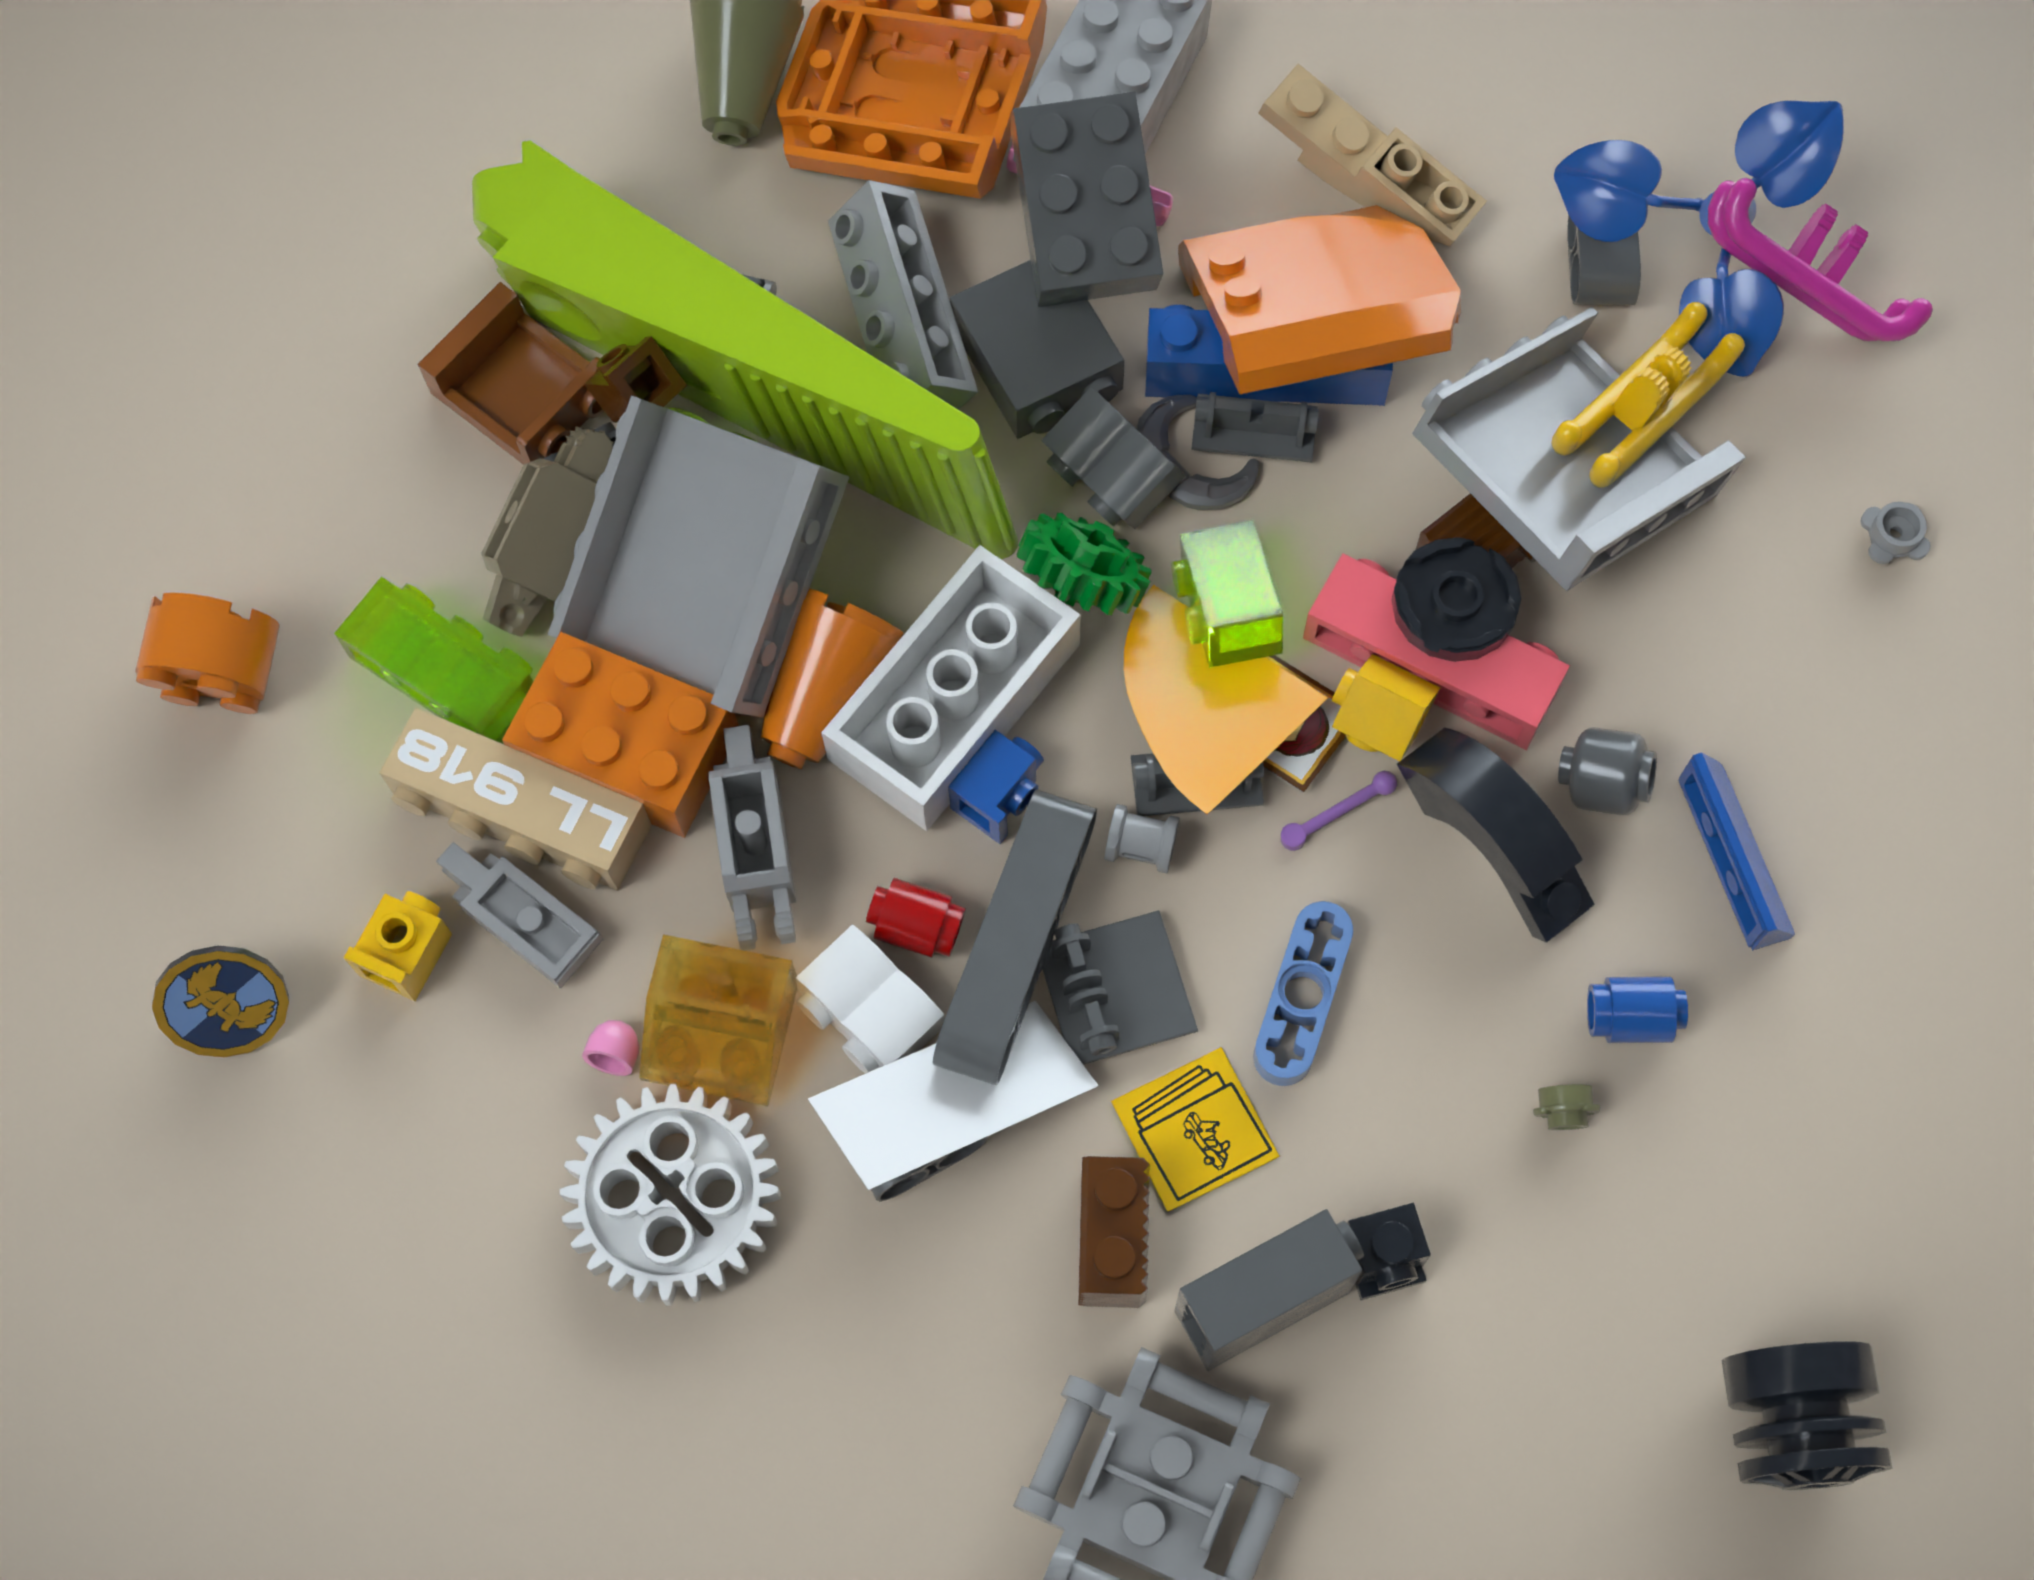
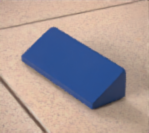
M1702 752L1694 754L1678 781L1748 947H1751L1753 951L1791 939L1795 935L1794 929L1723 765Z

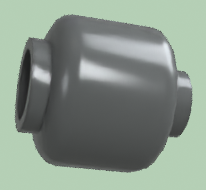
M1595 727L1588 728L1580 734L1575 747L1564 746L1559 762L1558 782L1559 784L1569 785L1571 800L1579 809L1629 815L1635 811L1640 802L1648 803L1651 799L1656 777L1657 753L1647 751L1646 742L1640 734Z

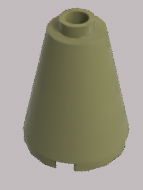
M689 0L702 126L712 133V138L715 141L726 145L739 146L746 144L747 139L759 135L804 18V6H801L802 0Z

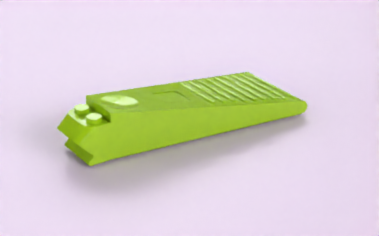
M531 140L522 142V163L488 168L474 175L472 180L473 221L481 233L477 240L492 256L498 265L497 272L518 295L520 302L532 319L602 355H605L608 351L621 344L636 346L645 337L652 336L687 384L678 395L801 459L849 476L848 483L974 549L981 545L1000 559L1010 557L1015 553L1018 547V537L979 425L973 418L578 173Z

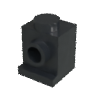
M1414 1202L1348 1220L1347 1224L1356 1235L1364 1253V1258L1358 1261L1363 1271L1355 1282L1361 1301L1423 1284L1427 1281L1422 1267L1431 1254Z

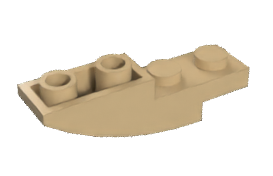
M1299 63L1266 99L1258 112L1260 116L1303 150L1297 161L1323 181L1363 207L1378 205L1423 228L1432 241L1450 247L1487 202L1486 199L1397 127L1387 136Z

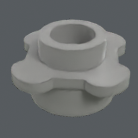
M1892 502L1882 509L1870 507L1863 513L1860 522L1862 527L1869 532L1872 545L1868 549V554L1875 562L1888 564L1893 558L1907 556L1913 560H1921L1928 554L1930 542L1924 537L1927 524L1924 515L1916 505L1906 502ZM1890 530L1898 531L1901 537H1893L1890 534Z

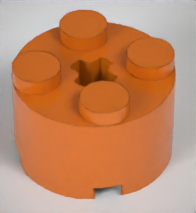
M170 592L163 593L161 601L154 596L151 600L135 669L137 674L136 681L148 687L162 689L160 698L171 703L198 706L200 696L221 699L220 706L225 709L245 714L258 713L260 701L265 697L280 624L271 616L255 609L251 610L249 620L244 619L239 614L231 611L232 602L219 598Z

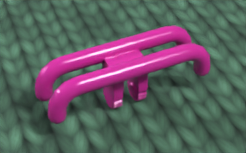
M1741 178L1736 182L1726 180L1714 191L1708 206V226L1713 239L1732 256L1750 268L1767 275L1778 287L1849 335L1863 341H1901L1916 334L1931 317L1933 308L1927 299L1917 298L1910 303V301L1904 298H1899L1892 302L1888 309L1881 314L1838 285L1869 236L1867 235L1868 232L1857 224L1852 225L1850 229H1847L1842 234L1837 245H1835L1817 270L1810 266L1838 216V211L1828 204L1821 205L1813 213L1790 249L1787 250L1751 224L1749 207L1757 192V187L1753 180L1749 178Z

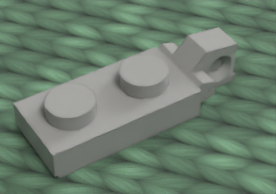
M453 842L436 860L443 867V873L460 886L452 897L462 910L560 989L603 941L601 934L503 856L498 859L490 853L482 863H479Z

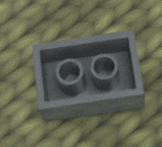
M1127 92L1013 108L1010 130L1038 307L1157 290L1164 273L1136 93Z

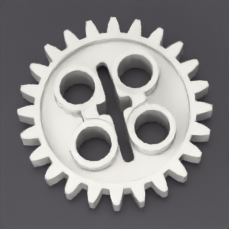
M670 1084L665 1102L657 1103L648 1087L642 1088V1107L635 1110L624 1099L618 1098L616 1103L620 1118L613 1123L606 1117L596 1114L593 1118L602 1134L597 1140L578 1135L576 1141L587 1154L585 1161L571 1160L566 1161L564 1165L570 1174L579 1179V1184L560 1189V1195L565 1201L578 1204V1208L562 1216V1222L569 1229H585L570 1243L572 1248L578 1254L596 1250L586 1266L594 1276L613 1267L608 1281V1285L613 1291L618 1293L631 1279L634 1280L633 1295L638 1302L644 1303L650 1295L653 1286L659 1288L661 1299L666 1306H672L677 1287L682 1286L685 1287L693 1301L698 1302L701 1298V1281L708 1278L721 1292L726 1290V1281L722 1270L731 1266L736 1271L746 1275L749 1269L741 1256L744 1249L748 1248L758 1252L766 1250L764 1242L755 1233L756 1228L776 1227L777 1225L775 1215L762 1208L763 1203L781 1199V1192L777 1186L762 1183V1180L771 1177L779 1171L775 1160L768 1158L756 1159L769 1146L764 1134H759L745 1139L753 1125L750 1115L746 1112L729 1122L728 1119L732 1109L729 1099L724 1096L711 1109H708L707 1094L702 1087H697L688 1103L683 1102L676 1084ZM678 1133L689 1137L688 1149L677 1160L664 1161L657 1158L658 1145L668 1135ZM632 1152L641 1153L671 1187L675 1189L679 1187L688 1204L713 1227L714 1231L711 1236H703L671 1201L663 1200L654 1184L629 1161V1156ZM725 1179L735 1184L734 1196L723 1207L711 1208L702 1204L703 1191L714 1180ZM625 1180L639 1183V1194L633 1204L622 1209L609 1207L608 1196L614 1185ZM671 1226L681 1227L685 1230V1242L678 1252L665 1257L654 1253V1239L661 1230Z

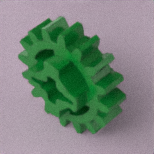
M1057 512L1055 519L1042 513L1039 514L1037 521L1032 519L1029 521L1018 545L1019 549L1016 556L1025 561L1022 569L1025 573L1040 577L1037 584L1039 587L1053 588L1056 592L1054 596L1072 607L1075 603H1079L1085 611H1090L1091 606L1094 605L1100 608L1106 615L1112 616L1115 608L1124 614H1129L1133 606L1138 608L1151 582L1149 577L1152 570L1142 565L1145 557L1142 554L1131 552L1128 549L1130 542L1126 539H1116L1113 536L1114 529L1096 520L1093 524H1089L1082 517L1079 518L1078 522H1075L1063 513Z

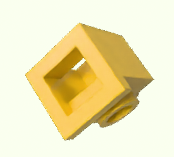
M406 891L402 900L384 894L355 947L349 946L343 958L360 977L416 1001L449 942L452 933L443 920L437 917L441 908L429 899L411 891ZM400 927H407V934L400 942L392 943Z

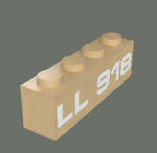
M416 707L379 772L393 793L391 800L403 809L419 816H426L429 810L449 818L447 823L451 828L474 840L481 841L486 834L506 843L504 845L506 851L527 863L538 865L541 859H545L563 867L561 873L566 878L589 889H596L598 883H601L618 891L652 826L643 803Z

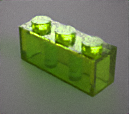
M381 576L334 633L348 657L437 717L504 744L502 738L533 683L530 676L533 668L521 656L506 647H503L498 653L482 642L484 640L483 635L465 619L454 615L449 621L433 610L435 604L416 587L406 583L400 589Z

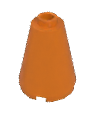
M810 588L803 600L786 655L766 707L760 736L762 740L771 744L767 752L768 756L802 770L806 760L813 763L820 762L826 754L821 732L903 636V632L897 627L850 603H847L845 607L828 602L826 607H824L829 595Z

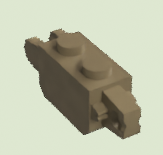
M576 427L575 431L570 430V435L566 436L567 442L562 443L554 462L539 458L523 465L481 552L487 570L496 574L483 616L485 621L510 634L522 637L546 600L550 599L555 602L560 592L564 589L575 558L574 547L576 541L585 529L595 501L597 481L605 471L613 449L612 444L614 442L610 441L609 437L605 435V431L600 430L597 432L593 428L584 429Z

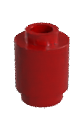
M894 877L889 889L877 886L868 909L866 923L876 926L874 932V939L930 958H933L935 952L950 957L964 919L966 908L953 904L952 896Z

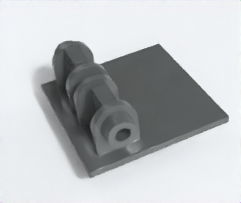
M1159 910L1081 932L1079 924H1068L1054 931L1056 940L1052 941L1042 970L1063 1038L1083 1065L1198 1032Z

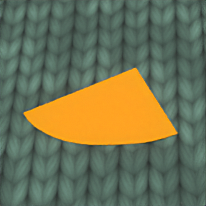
M1154 584L1143 596L1138 608L1134 611L1126 636L1123 669L1126 690L1134 715L1164 773L1189 801L1207 815L1313 714L1328 697Z

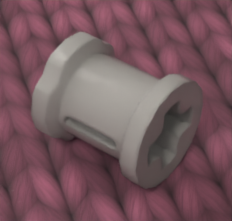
M1117 804L1111 821L1104 860L1114 862L1118 856L1155 864L1158 872L1167 874L1180 817L1169 816L1166 821L1128 813L1127 806Z

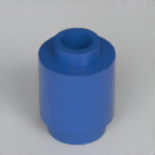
M1606 977L1604 984H1590L1588 987L1587 1020L1591 1037H1605L1608 1043H1672L1675 1040L1676 1030L1686 1029L1688 1001L1685 990H1675L1672 977Z

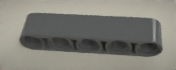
M1040 790L1034 791L940 1030L933 1055V1065L996 1086L998 1085L1055 936L1054 931L1058 928L1086 853L1097 817V808Z

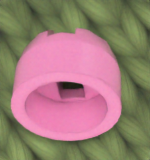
M608 1020L596 1026L591 1033L582 1057L586 1063L602 1072L617 1076L630 1075L639 1055L640 1046L637 1035L633 1028L623 1021Z

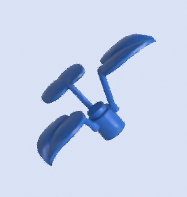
M1785 100L1770 103L1759 108L1743 122L1735 143L1737 164L1745 173L1753 176L1751 180L1756 184L1757 189L1761 186L1766 198L1772 204L1782 208L1800 205L1814 197L1825 186L1836 166L1843 143L1844 114L1842 105L1837 101ZM1628 140L1596 142L1577 149L1563 159L1555 168L1554 180L1571 220L1579 230L1595 240L1616 242L1634 235L1644 226L1647 220L1648 205L1658 208L1700 212V222L1703 228L1712 235L1708 226V206L1714 192L1706 199L1651 194L1661 179L1662 166L1651 150L1641 144ZM1754 199L1749 207L1751 224L1756 216V203ZM1721 248L1716 267L1717 278L1704 277L1690 282L1683 291L1679 305V315L1692 302L1702 303L1706 307L1707 318L1689 341V344L1704 360L1725 335L1729 333L1741 335L1745 343L1744 350L1728 369L1727 373L1745 377L1754 372L1759 361L1776 339L1783 322L1784 302L1776 283L1758 270L1741 269L1729 275L1728 266L1731 254Z

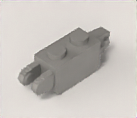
M749 725L724 728L728 763L713 766L714 771H709V784L722 879L732 912H734L740 951L751 950L756 947L757 930L755 920L752 919L751 909L775 906L774 925L776 936L780 938L781 944L796 942L791 903L796 902L780 786L775 767L770 757L756 759Z

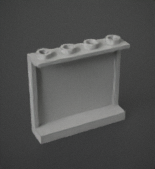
M1593 307L1571 319H1568L1566 316L1559 317L1546 328L1542 335L1533 340H1530L1527 336L1519 339L1502 357L1493 362L1489 358L1481 360L1470 369L1464 378L1455 383H1452L1450 380H1444L1439 383L1423 400L1422 407L1426 411L1412 433L1566 591L1716 497L1746 458L1729 440L1706 455L1701 456L1671 427L1614 483L1605 488H1598L1591 483L1589 477L1590 469L1600 455L1610 453L1632 432L1614 415L1573 453L1565 456L1557 454L1552 448L1551 441L1559 425L1567 420L1572 421L1620 376L1582 339L1598 314Z

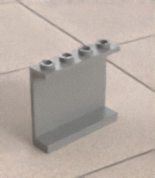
M631 396L626 412L618 421L616 441L606 469L597 481L595 501L585 529L576 541L574 547L575 558L564 589L555 601L553 608L554 617L548 635L557 638L560 632L566 633L711 693L713 698L710 704L732 713L763 717L786 655L803 600L809 591L849 476Z

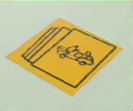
M1222 1047L1111 1101L1137 1154L1150 1164L1149 1177L1167 1212L1280 1157Z

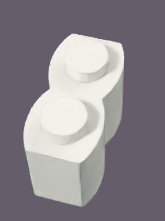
M853 924L796 977L798 991L802 994L796 1001L799 1008L820 1029L824 1030L831 1024L848 1040L842 1046L843 1051L865 1074L922 1049L941 1030L945 1020L944 1013L928 995L901 972L882 950Z

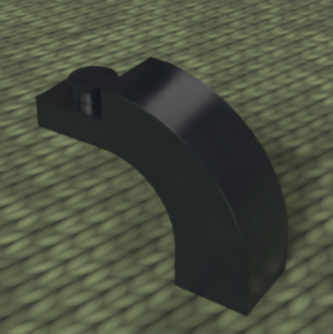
M1444 727L1397 763L1423 813L1454 827L1470 840L1489 861L1505 885L1532 937L1547 943L1595 905L1575 868V865L1583 859L1565 829L1529 784L1489 748L1463 733Z

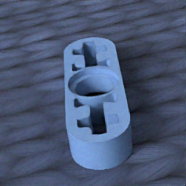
M1326 901L1312 903L1299 913L1295 921L1253 1054L1254 1065L1263 1079L1274 1085L1289 1086L1296 1084L1308 1074L1353 936L1351 918L1337 904ZM1320 921H1327L1332 924L1331 934L1340 938V941L1335 939L1328 940L1319 965L1315 962L1307 961L1313 944L1314 934L1305 930V927L1316 929ZM1295 955H1297V956H1299L1302 960H1300V961H1295V960H1293V957H1294ZM1331 966L1333 970L1329 972L1324 967ZM1298 977L1312 979L1321 989V1002L1311 1009L1294 1007L1285 996V986L1287 983ZM1278 1014L1284 1020L1276 1021L1273 1018ZM1289 1022L1300 1026L1293 1045V1053L1302 1057V1060L1291 1059L1286 1068H1281L1274 1065L1275 1054L1266 1050V1047L1279 1046L1286 1024ZM1311 1025L1314 1027L1313 1032H1309L1303 1026Z

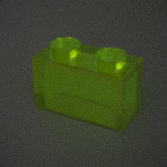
M1253 520L1180 534L1181 560L1171 562L1173 583L1178 598L1188 596L1191 607L1185 608V618L1189 638L1192 645L1202 643L1209 668L1282 654L1283 611Z

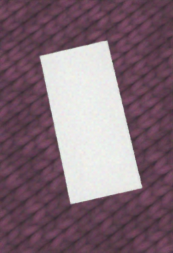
M1033 1001L1028 1005L1005 1070L997 1086L933 1065L932 1061L936 1044H933L810 1097L808 1100L866 1188L870 1190L1092 1090L1099 1085L1038 1003Z

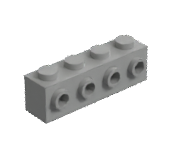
M868 180L828 220L867 353L959 410L978 393L916 192L912 189Z

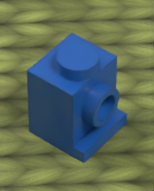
M994 730L948 786L950 809L1001 845L1008 836L1007 816L1010 813L1019 816L1028 807L1034 791L1039 788L1035 783L1037 781L1036 770L1043 763V756L1026 740L1020 737H1014L1012 740H1009L1000 732Z

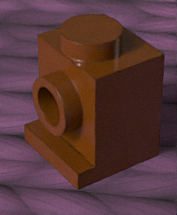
M652 336L645 337L636 346L621 344L608 351L597 362L596 367L598 369L595 375L584 384L614 423H618L621 416L626 412L631 396L664 407L687 386Z

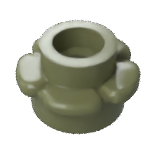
M1591 1085L1548 1086L1538 1089L1539 1108L1533 1109V1114L1536 1117L1547 1118L1548 1130L1583 1129L1589 1127L1588 1116L1598 1113L1600 1105L1593 1104Z

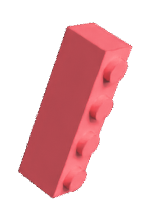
M1342 553L1308 612L1303 639L1359 667H1362L1369 657L1374 654L1440 687L1433 704L1527 751L1558 693L1570 665L1560 661L1558 656L1548 647L1535 642L1524 643L1508 635L1499 648L1479 659L1452 662L1429 656L1408 642L1395 622L1391 599L1396 579L1390 577L1389 573L1374 561L1368 559L1356 560Z

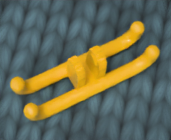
M1699 302L1689 303L1673 324L1647 351L1572 421L1562 422L1555 431L1551 441L1552 448L1557 454L1565 456L1577 450L1613 415L1632 430L1610 453H1604L1596 459L1589 473L1590 481L1594 486L1605 488L1614 483L1720 380L1743 352L1745 343L1741 335L1729 333L1721 339L1709 356L1687 378L1690 374L1689 371L1692 369L1690 367L1691 362L1688 361V356H1685L1684 351L1681 350L1705 322L1708 313L1704 304Z

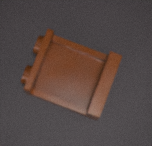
M499 282L417 364L433 396L523 465L539 458L544 459L558 452L562 443L567 442L566 436L570 435V430L575 431L576 427H581L589 418L594 419L604 412L584 385L595 375L598 369L596 364L600 358L595 357L589 362L526 315L518 295L502 282Z

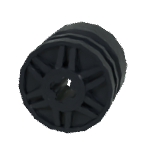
M1832 1341L1793 1344L1746 1351L1721 1360L1728 1406L1740 1411L1762 1412L1764 1424L1749 1427L1733 1434L1734 1445L1738 1448L1768 1449L1769 1456L1737 1463L1740 1482L1744 1484H1764L1782 1488V1490L1821 1489L1850 1485L1870 1474L1893 1469L1888 1448L1855 1446V1440L1886 1433L1883 1419L1850 1415L1848 1404L1862 1401L1879 1393L1872 1347L1869 1343Z

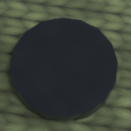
M1456 537L1434 540L1413 551L1404 562L1403 568L1398 572L1391 599L1395 622L1408 642L1429 656L1452 662L1479 659L1500 647L1515 626L1522 598L1516 574L1505 558L1490 548L1488 552L1482 547L1475 546V541Z

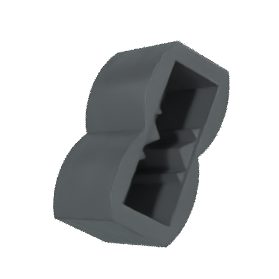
M1092 386L1041 440L1053 452L1046 462L1072 487L1079 479L1083 480L1095 492L1087 502L1113 527L1122 518L1132 528L1136 529L1185 477L1168 458Z

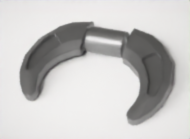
M1174 395L1151 404L1139 418L1136 429L1185 475L1182 481L1172 490L1169 497L1187 508L1196 510H1221L1241 501L1255 483L1259 469L1258 460L1250 459L1240 472L1227 478L1216 479L1199 474L1190 477L1185 468L1168 452L1170 448L1168 427L1177 415L1195 408L1197 398L1194 395Z

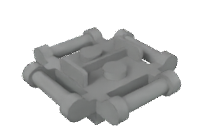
M1141 1347L1121 1397L1111 1394L1087 1380L1070 1375L1061 1393L1066 1402L1029 1488L1021 1486L1013 1505L1016 1509L1064 1531L1043 1580H1122L1076 1559L1083 1542L1165 1580H1253L1285 1498L1293 1499L1301 1480L1299 1476L1280 1466L1249 1455L1270 1403L1251 1395L1248 1401L1236 1397L1160 1363L1161 1355ZM1150 1388L1237 1427L1230 1446L1141 1407L1140 1405L1147 1389ZM1094 1412L1110 1419V1423L1072 1509L1054 1499L1090 1414ZM1242 1478L1259 1486V1489L1224 1576L1204 1569V1566L1238 1481Z

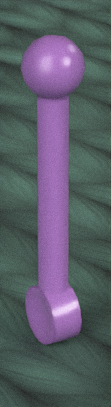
M1380 771L1374 776L1370 785L1302 825L1297 823L1285 825L1281 831L1282 845L1290 851L1299 850L1304 846L1306 836L1378 794H1391L1397 787L1395 775L1390 771Z

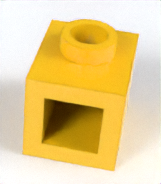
M1372 654L1358 672L1348 668L1342 677L1332 699V702L1341 706L1332 728L1346 734V738L1354 746L1369 752L1380 751L1400 762L1416 740L1440 687Z

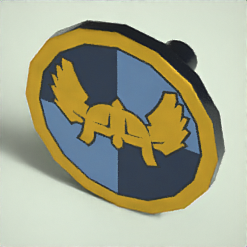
M217 945L192 950L171 962L156 981L152 1010L158 1028L175 1045L197 1055L225 1058L249 1053L272 1040L285 1023L289 1005V994L283 975L268 959L245 948Z

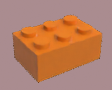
M560 632L502 741L508 747L643 803L652 825L685 838L710 789L709 771H714V765L723 764L727 756L723 729L739 725L735 713L710 704L713 694Z

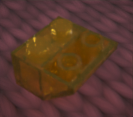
M663 934L646 996L639 1072L640 1080L666 1086L676 1084L678 1088L695 1091L697 1087H702L706 1094L725 1096L729 1099L769 1106L798 989L796 983L797 974L792 960Z

